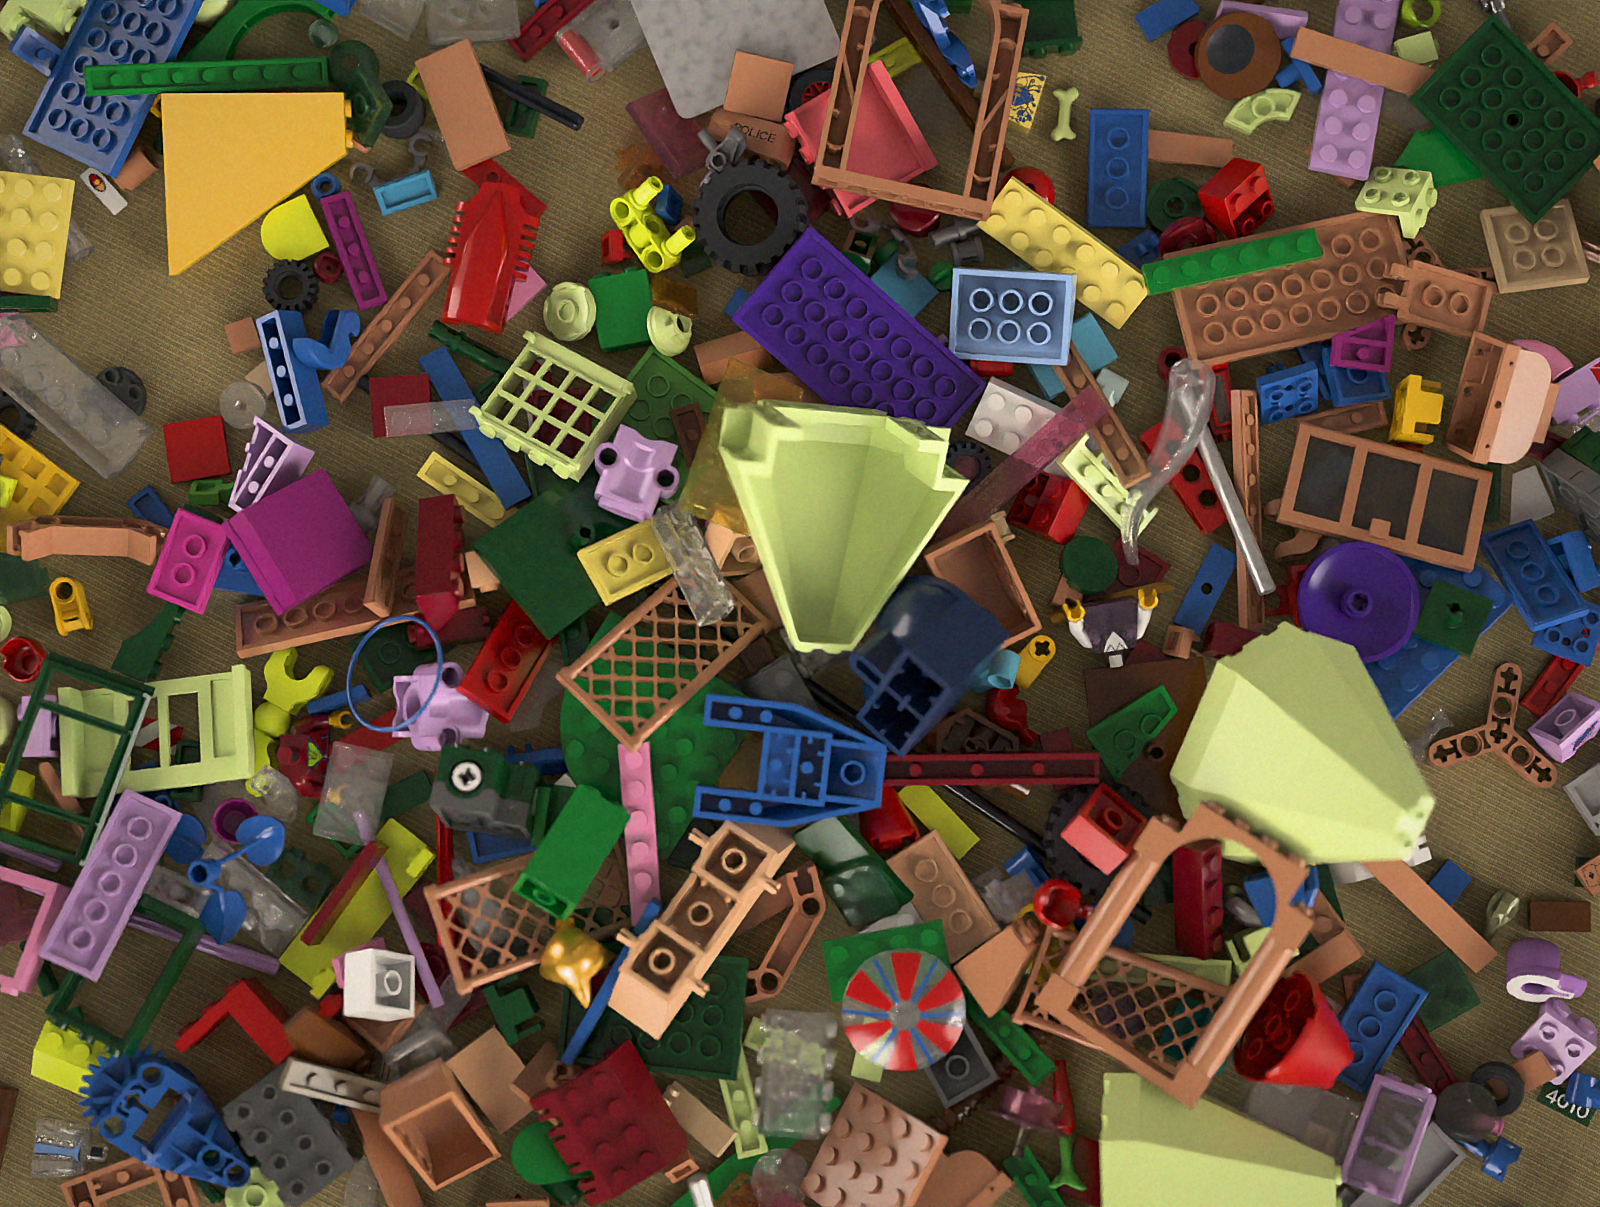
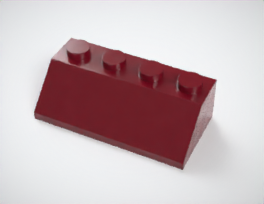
M454 494L419 499L414 598L427 623L434 631H438L459 610V597L464 594L460 572H463L465 569L461 547H465L462 523H466V511L463 505H459Z

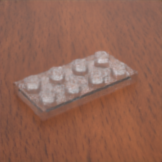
M217 837L211 842L202 859L211 857L219 860L235 852V850ZM241 855L222 864L220 877L213 881L221 885L224 892L235 890L242 895L247 911L241 928L276 958L284 953L310 916L309 913ZM189 878L186 880L203 895L212 890L217 891L212 888L206 889L205 885L196 886L190 882Z

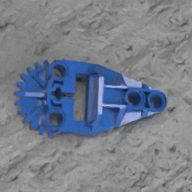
M150 1044L147 1045L143 1052H140L138 1047L132 1059L123 1054L120 1059L112 1055L107 1059L99 1054L97 1059L100 1066L91 1063L88 1065V1069L93 1075H82V1081L89 1085L79 1087V1093L88 1096L80 1099L79 1105L89 1106L82 1112L83 1117L94 1116L89 1122V1126L92 1128L99 1124L98 1132L101 1136L103 1135L107 1138L108 1142L150 1167L230 1188H240L249 1181L251 1171L245 1154L240 1152L235 1138L229 1133L218 1111L204 1091L203 1084L197 1080L196 1075L178 1062H171L163 1056L164 1052L161 1049L156 1053H151L152 1045ZM149 1066L159 1068L158 1072L152 1076L142 1073ZM169 1087L182 1094L149 1140H144L135 1135V1132L149 1115L148 1110L139 1101L153 1110ZM135 1092L137 1093L138 1099L132 1096ZM127 1094L131 1095L129 1099H126ZM112 1116H116L121 1119V1121L114 1126H109L105 1124V1121ZM209 1149L218 1151L212 1158L203 1157V1153ZM234 1165L243 1167L239 1173H228V1170Z

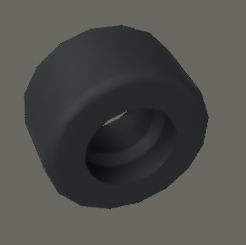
M392 80L379 85L371 94L368 102L369 114L380 132L387 137L394 139L408 138L417 133L424 124L426 107L416 89L407 82ZM402 102L407 103V107L402 114L395 117L387 116L393 105Z

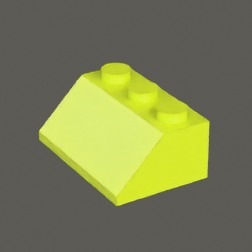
M52 1019L46 1020L34 1048L31 1075L87 1097L88 1095L79 1093V1087L89 1085L82 1081V1075H93L88 1069L90 1063L100 1066L97 1055L101 1054L107 1059L110 1058V1054L103 1051L106 1045L95 1041L92 1046L77 1038L79 1032L69 1027L68 1031L65 1032L50 1024Z

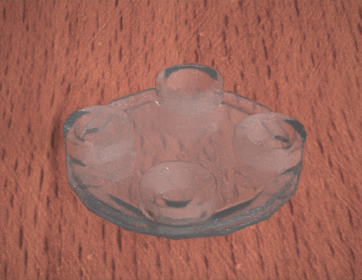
M783 1148L770 1150L761 1156L753 1168L751 1177L752 1191L757 1200L766 1207H791L792 1205L800 1204L805 1197L804 1190L800 1186L808 1173L805 1159L794 1151Z

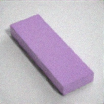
M1221 0L1216 15L1217 18L1232 11H1246L1256 14L1269 22L1276 31L1278 38L1284 40L1291 36L1295 39L1298 28L1300 26L1305 28L1308 20V13L1306 11Z

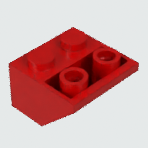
M1234 157L1197 192L1204 215L1229 240L1250 236L1275 212L1263 166L1253 161Z
M1029 468L1006 518V522L1043 540L1065 547L1071 542L1090 498L1071 479Z

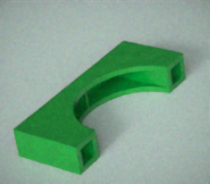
M235 0L233 8L214 22L213 29L206 36H201L195 41L193 49L186 57H181L176 62L234 60L236 51L248 32L261 21L280 13L303 12L316 16L327 24L338 13L314 0ZM233 90V91H209V92H187V93H236V92H235V90Z

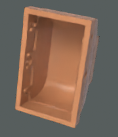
M1474 330L1441 446L1476 463L1487 464L1490 461L1510 464L1520 460L1528 452L1532 442L1543 444L1561 386L1551 381V368L1546 358L1517 344ZM1468 387L1467 393H1464V389Z
M991 519L987 521L981 520L924 549L925 552L922 554L932 576L939 577L957 586L980 607L991 611L998 622L1011 633L999 650L1043 629L1000 534Z
M441 1057L387 1084L386 1088L380 1091L382 1114L379 1115L382 1129L433 1192L502 1156L498 1144L487 1131L479 1114L468 1099L464 1087Z
M964 1148L949 1155L942 1149L913 1207H989L1013 1184V1179L1004 1169L1000 1171L979 1150Z

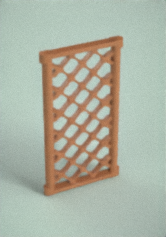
M696 553L688 558V563L572 665L568 668H562L555 675L557 680L592 712L631 753H635L643 746L642 742L758 636L761 634L765 635L773 628L771 621L762 615L724 577H713L716 587L721 582L723 585L722 590L734 601L731 602V608L737 610L736 622H724L720 619V608L724 606L717 591L716 601L700 600L699 587H713L714 589L715 587L712 582L699 580L698 569H701L709 578L711 576ZM682 583L694 587L695 599H679L676 589ZM661 602L671 604L674 607V618H659L655 607ZM678 605L693 606L695 608V619H680L678 617ZM699 607H714L716 609V620H701L699 618ZM741 609L756 622L754 625L742 622ZM640 620L651 623L653 625V637H638L634 626ZM657 624H672L674 626V638H659L657 636ZM678 625H693L695 627V639L679 638ZM699 626L715 627L716 640L700 639ZM720 627L736 628L739 638L733 644L722 641L720 638ZM619 639L628 641L632 644V655L617 656L612 645ZM635 643H651L653 645V657L637 656L635 653ZM657 644H672L674 646V658L658 657ZM687 644L695 646L696 658H679L678 645ZM699 646L716 647L718 657L712 663L708 660H702L699 657ZM598 657L609 661L610 675L594 674L591 663ZM614 662H630L632 664V675H615ZM635 663H652L653 677L637 676L635 673ZM657 664H673L675 667V677H658ZM678 665H694L697 676L691 682L687 679H681L678 676ZM576 676L589 682L588 694L573 681ZM592 681H609L610 695H595L592 692ZM614 682H630L632 684V696L615 695ZM635 683H652L653 697H638L636 695ZM657 684H673L676 695L670 701L658 697ZM594 700L608 701L610 703V715ZM614 702H630L632 704V716H616L614 714ZM636 703H652L655 714L649 720L638 717L636 715ZM616 722H630L634 733L629 736Z
M618 840L611 849L614 860L608 857L605 859L611 865L606 878L602 879L597 875L594 876V879L602 884L597 898H593L585 893L582 896L593 903L589 916L585 918L575 913L574 910L570 914L584 922L582 931L596 942L621 933L620 930L622 928L628 931L636 927L632 926L631 916L627 917L620 911V906L625 896H627L630 905L628 870ZM535 852L440 886L433 884L424 888V894L430 905L455 979L456 990L460 996L472 992L474 987L541 963L545 948L537 942L542 926H546L556 932V927L546 922L548 912L544 911L539 919L527 912L529 900L526 899L522 909H518L508 903V897L517 882L518 871L526 868ZM616 867L623 888L612 884L610 881ZM500 877L509 885L502 900L492 896L488 891L490 881ZM607 886L620 892V898L615 908L603 903L601 900ZM471 887L480 894V899L474 910L460 903L461 891ZM443 897L452 906L446 920L443 918L438 899ZM485 897L499 903V909L494 919L483 916L479 912ZM599 905L610 910L612 913L610 924L601 928L592 919ZM457 907L471 914L468 925L464 930L452 925L450 922ZM504 907H508L518 913V919L512 929L500 924L498 921ZM524 916L537 922V928L532 938H528L518 932V926ZM476 917L490 924L484 939H480L470 933V928ZM496 926L509 933V938L503 949L489 942L492 931ZM447 927L461 933V939L455 950ZM514 936L528 942L527 955L515 958L514 955L509 953L508 948ZM466 937H470L481 944L475 959H471L460 952ZM486 946L500 953L498 965L489 969L480 963V957ZM457 957H461L471 963L470 976L463 978Z
M1046 925L1043 939L1022 995L1011 1016V1022L1019 1025L1025 1023L1107 1053L1069 1026H1066L1063 1022L1058 1023L1048 1019L1047 1011L1041 1007L1034 1008L1032 1012L1024 1010L1030 992H1034L1036 997H1038V988L1046 985L1049 980L1048 978L1040 983H1034L1041 963L1046 965L1051 977L1053 973L1048 961L1061 954L1065 956L1079 935V932L1068 928L1058 929ZM1051 936L1059 938L1060 950L1050 955H1045ZM1110 944L1101 959L1105 955L1117 959L1118 971L1108 976H1102L1098 967H1095L1099 978L1088 985H1084L1079 992L1084 995L1088 1007L1080 1012L1083 1014L1092 1013L1096 1023L1103 1028L1120 1023L1126 1034L1125 1038L1121 1040L1133 1048V1040L1135 1038L1149 1034L1155 1046L1145 1056L1176 1076L1189 1056L1181 1045L1182 1041L1194 1035L1200 1038L1202 1032L1209 1025L1198 1027L1192 1014L1204 1007H1208L1214 1017L1215 1013L1212 1005L1219 1001L1220 998L1226 999L1234 986L1230 984L1228 987ZM1133 966L1145 969L1147 976L1146 982L1135 987L1129 985L1125 976L1126 972L1131 970ZM1116 976H1122L1126 982L1127 990L1112 996L1107 989L1106 981ZM1163 976L1175 980L1176 991L1168 996L1160 997L1154 984L1161 980ZM1098 984L1103 985L1108 995L1107 999L1097 1004H1091L1086 995L1087 989ZM1146 986L1152 987L1156 1000L1145 1006H1140L1134 995L1135 992ZM1191 987L1202 990L1205 997L1204 1003L1193 1008H1189L1183 998L1184 993L1189 991ZM1126 995H1131L1137 1006L1136 1009L1125 1015L1119 1014L1115 1001ZM1174 997H1180L1185 1006L1184 1012L1173 1017L1168 1016L1163 1006L1164 1002ZM1106 1004H1111L1117 1017L1105 1024L1100 1023L1095 1010ZM1157 1005L1160 1006L1164 1012L1165 1020L1155 1025H1149L1144 1017V1011ZM1136 1014L1141 1015L1146 1025L1145 1029L1135 1034H1129L1124 1025V1020ZM1184 1016L1190 1017L1194 1030L1183 1036H1178L1173 1028V1022ZM1164 1025H1169L1174 1034V1039L1162 1045L1157 1044L1153 1031ZM1177 1044L1183 1053V1058L1177 1061L1175 1065L1163 1061L1162 1050Z

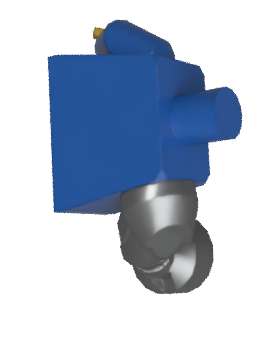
M1316 864L1305 865L1310 870L1290 901L1296 904L1297 901H1300L1310 908L1313 907L1319 890ZM1269 871L1243 877L1246 891L1242 886L1235 883L1223 886L1222 909L1224 913L1236 915L1234 918L1245 926L1256 928L1262 926L1264 928L1272 927L1277 909V895ZM1247 893L1253 905L1248 902Z

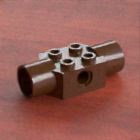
M967 707L958 713L951 710L920 740L932 747L934 752L1019 751L1018 737ZM1034 784L977 786L985 791L997 786L1023 801Z

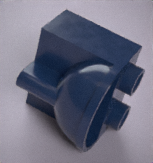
M914 575L903 579L880 610L876 623V634L849 658L852 670L875 690L855 718L895 754L903 758L962 700L1011 633L998 622L991 611L980 607L954 584L931 575Z

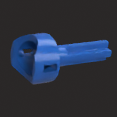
M1439 1114L1436 1118L1435 1123L1452 1141L1483 1158V1165L1481 1167L1483 1173L1501 1183L1503 1182L1507 1171L1506 1166L1516 1162L1521 1154L1522 1148L1501 1135L1490 1144L1489 1141L1479 1137L1442 1114Z

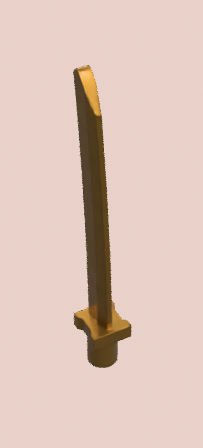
M1157 582L1095 598L1081 604L1085 614L1100 609L1139 599V589H1143L1144 596L1147 597L1152 594L1153 589L1156 590L1158 595L1173 592L1175 587ZM1076 605L1070 606L1069 609L1075 608ZM1063 606L1060 608L1061 610L1048 615L1052 626L1064 621L1068 623V617Z

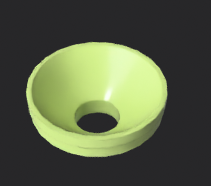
M669 302L653 306L647 316V329L656 349L669 357L676 356L687 349L692 335V321L689 315L685 314L678 306Z

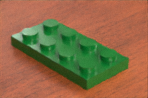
M941 919L821 941L832 1003L852 999L845 996V993L851 981L861 969L882 993L889 992L873 962L875 959H877L893 991H898L890 957L892 953L910 952L922 954L913 988L921 986L934 960L938 961L926 985L938 983L948 971L951 972Z

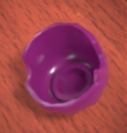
M230 798L218 805L214 811L212 819L213 830L219 839L228 844H239L235 836L237 828L246 819L259 816L254 805L243 798Z

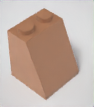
M1026 914L953 966L989 1018L1011 1000L1043 939L1040 935L1041 929L1033 919H1029Z

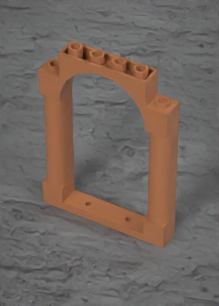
M848 0L811 184L986 222L991 213L1029 9H1024L1021 5L1012 2L1002 4L1001 0H977L988 19L990 28L989 47L991 48L966 177L963 181L961 195L846 170L877 11L883 0Z
M1210 800L1208 803L1201 801L1182 831L1177 828L1179 823L1166 814H1163L1162 817L1157 814L1153 816L1133 847L1134 849L1034 1002L1191 1110L1317 919L1312 916L1314 911L1300 901H1297L1296 904L1290 901L1310 870L1305 867L1307 861L1293 852H1290L1289 855L1278 849L1280 844L1265 834L1262 838L1251 832L1253 826L1243 819L1237 817L1234 821L1224 814L1226 809L1213 800ZM1223 838L1248 848L1264 863L1270 872L1276 889V915L1268 935L1175 1076L1071 1005L1167 856L1177 847L1192 840Z

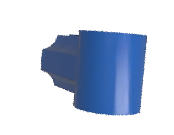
M1026 845L1004 862V867L1009 876L1016 883H1022L1033 897L1040 885L1049 879H1053L1043 867L1044 863L1040 855L1030 845Z
M1573 1072L1569 1076L1563 1101L1587 1109L1592 1107L1600 1110V1082H1598L1597 1078Z

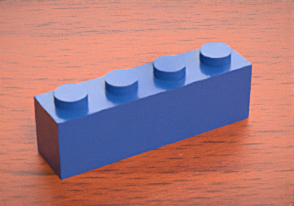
M275 310L256 319L284 433L308 434L330 425L316 369L308 368L296 358L293 350V338H308L301 312Z

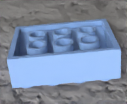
M975 267L953 268L949 350L959 359L1067 366L1075 308L1077 273Z

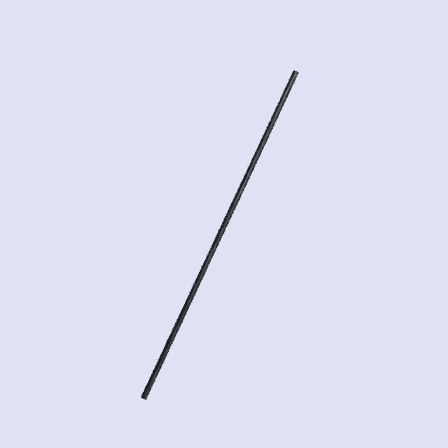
M363 375L357 387L370 395V377ZM433 421L434 434H428V436L482 472L467 444ZM533 497L526 500L525 502L530 503L531 501H533ZM662 579L649 585V587L656 591L667 580ZM676 589L679 599L694 600L680 589ZM678 605V607L695 618V608L693 606ZM705 606L699 607V618L701 620H716L715 613ZM707 626V627H709L710 629H712L713 631L716 632V628H715V627H713V626ZM720 627V636L732 644L739 638L736 628ZM802 674L818 703L868 737L883 743L855 718L859 713L857 710ZM887 746V750L890 751V752H893V751ZM940 785L1018 840L1033 847L1037 853L1047 857L1042 844V839L1044 838L966 785ZM1137 903L1130 916L1145 925L1151 918L1152 912Z

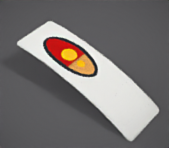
M89 167L80 175V178L113 215H116L128 204L100 171Z

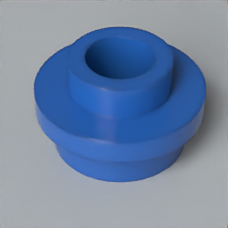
M323 172L312 180L311 191L314 197L320 201L321 198L339 194L341 184L334 174ZM324 184H331V189L328 192H322V186Z

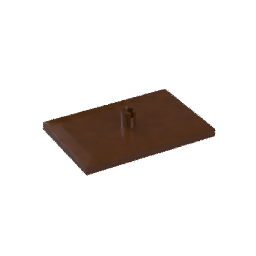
M1203 656L1129 664L1115 668L1084 669L1089 726L1161 683L1165 687L1178 711L1157 736L1149 741L1140 752L1139 757L1134 762L1132 761L1117 782L1113 780L1099 757L1100 781L1122 783L1129 786L1131 790L1138 791L1144 796L1146 803L1151 804L1155 810L1154 816L1156 814L1160 817L1163 814L1170 816L1179 823L1177 828L1182 831L1188 821L1183 816L1178 801L1179 793L1176 785L1172 783L1170 771L1207 688ZM1154 747L1159 749V756L1157 758H1153L1150 755Z

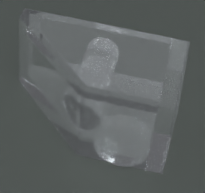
M156 864L142 890L143 893L197 919L212 893L211 890L203 886H196L189 879Z

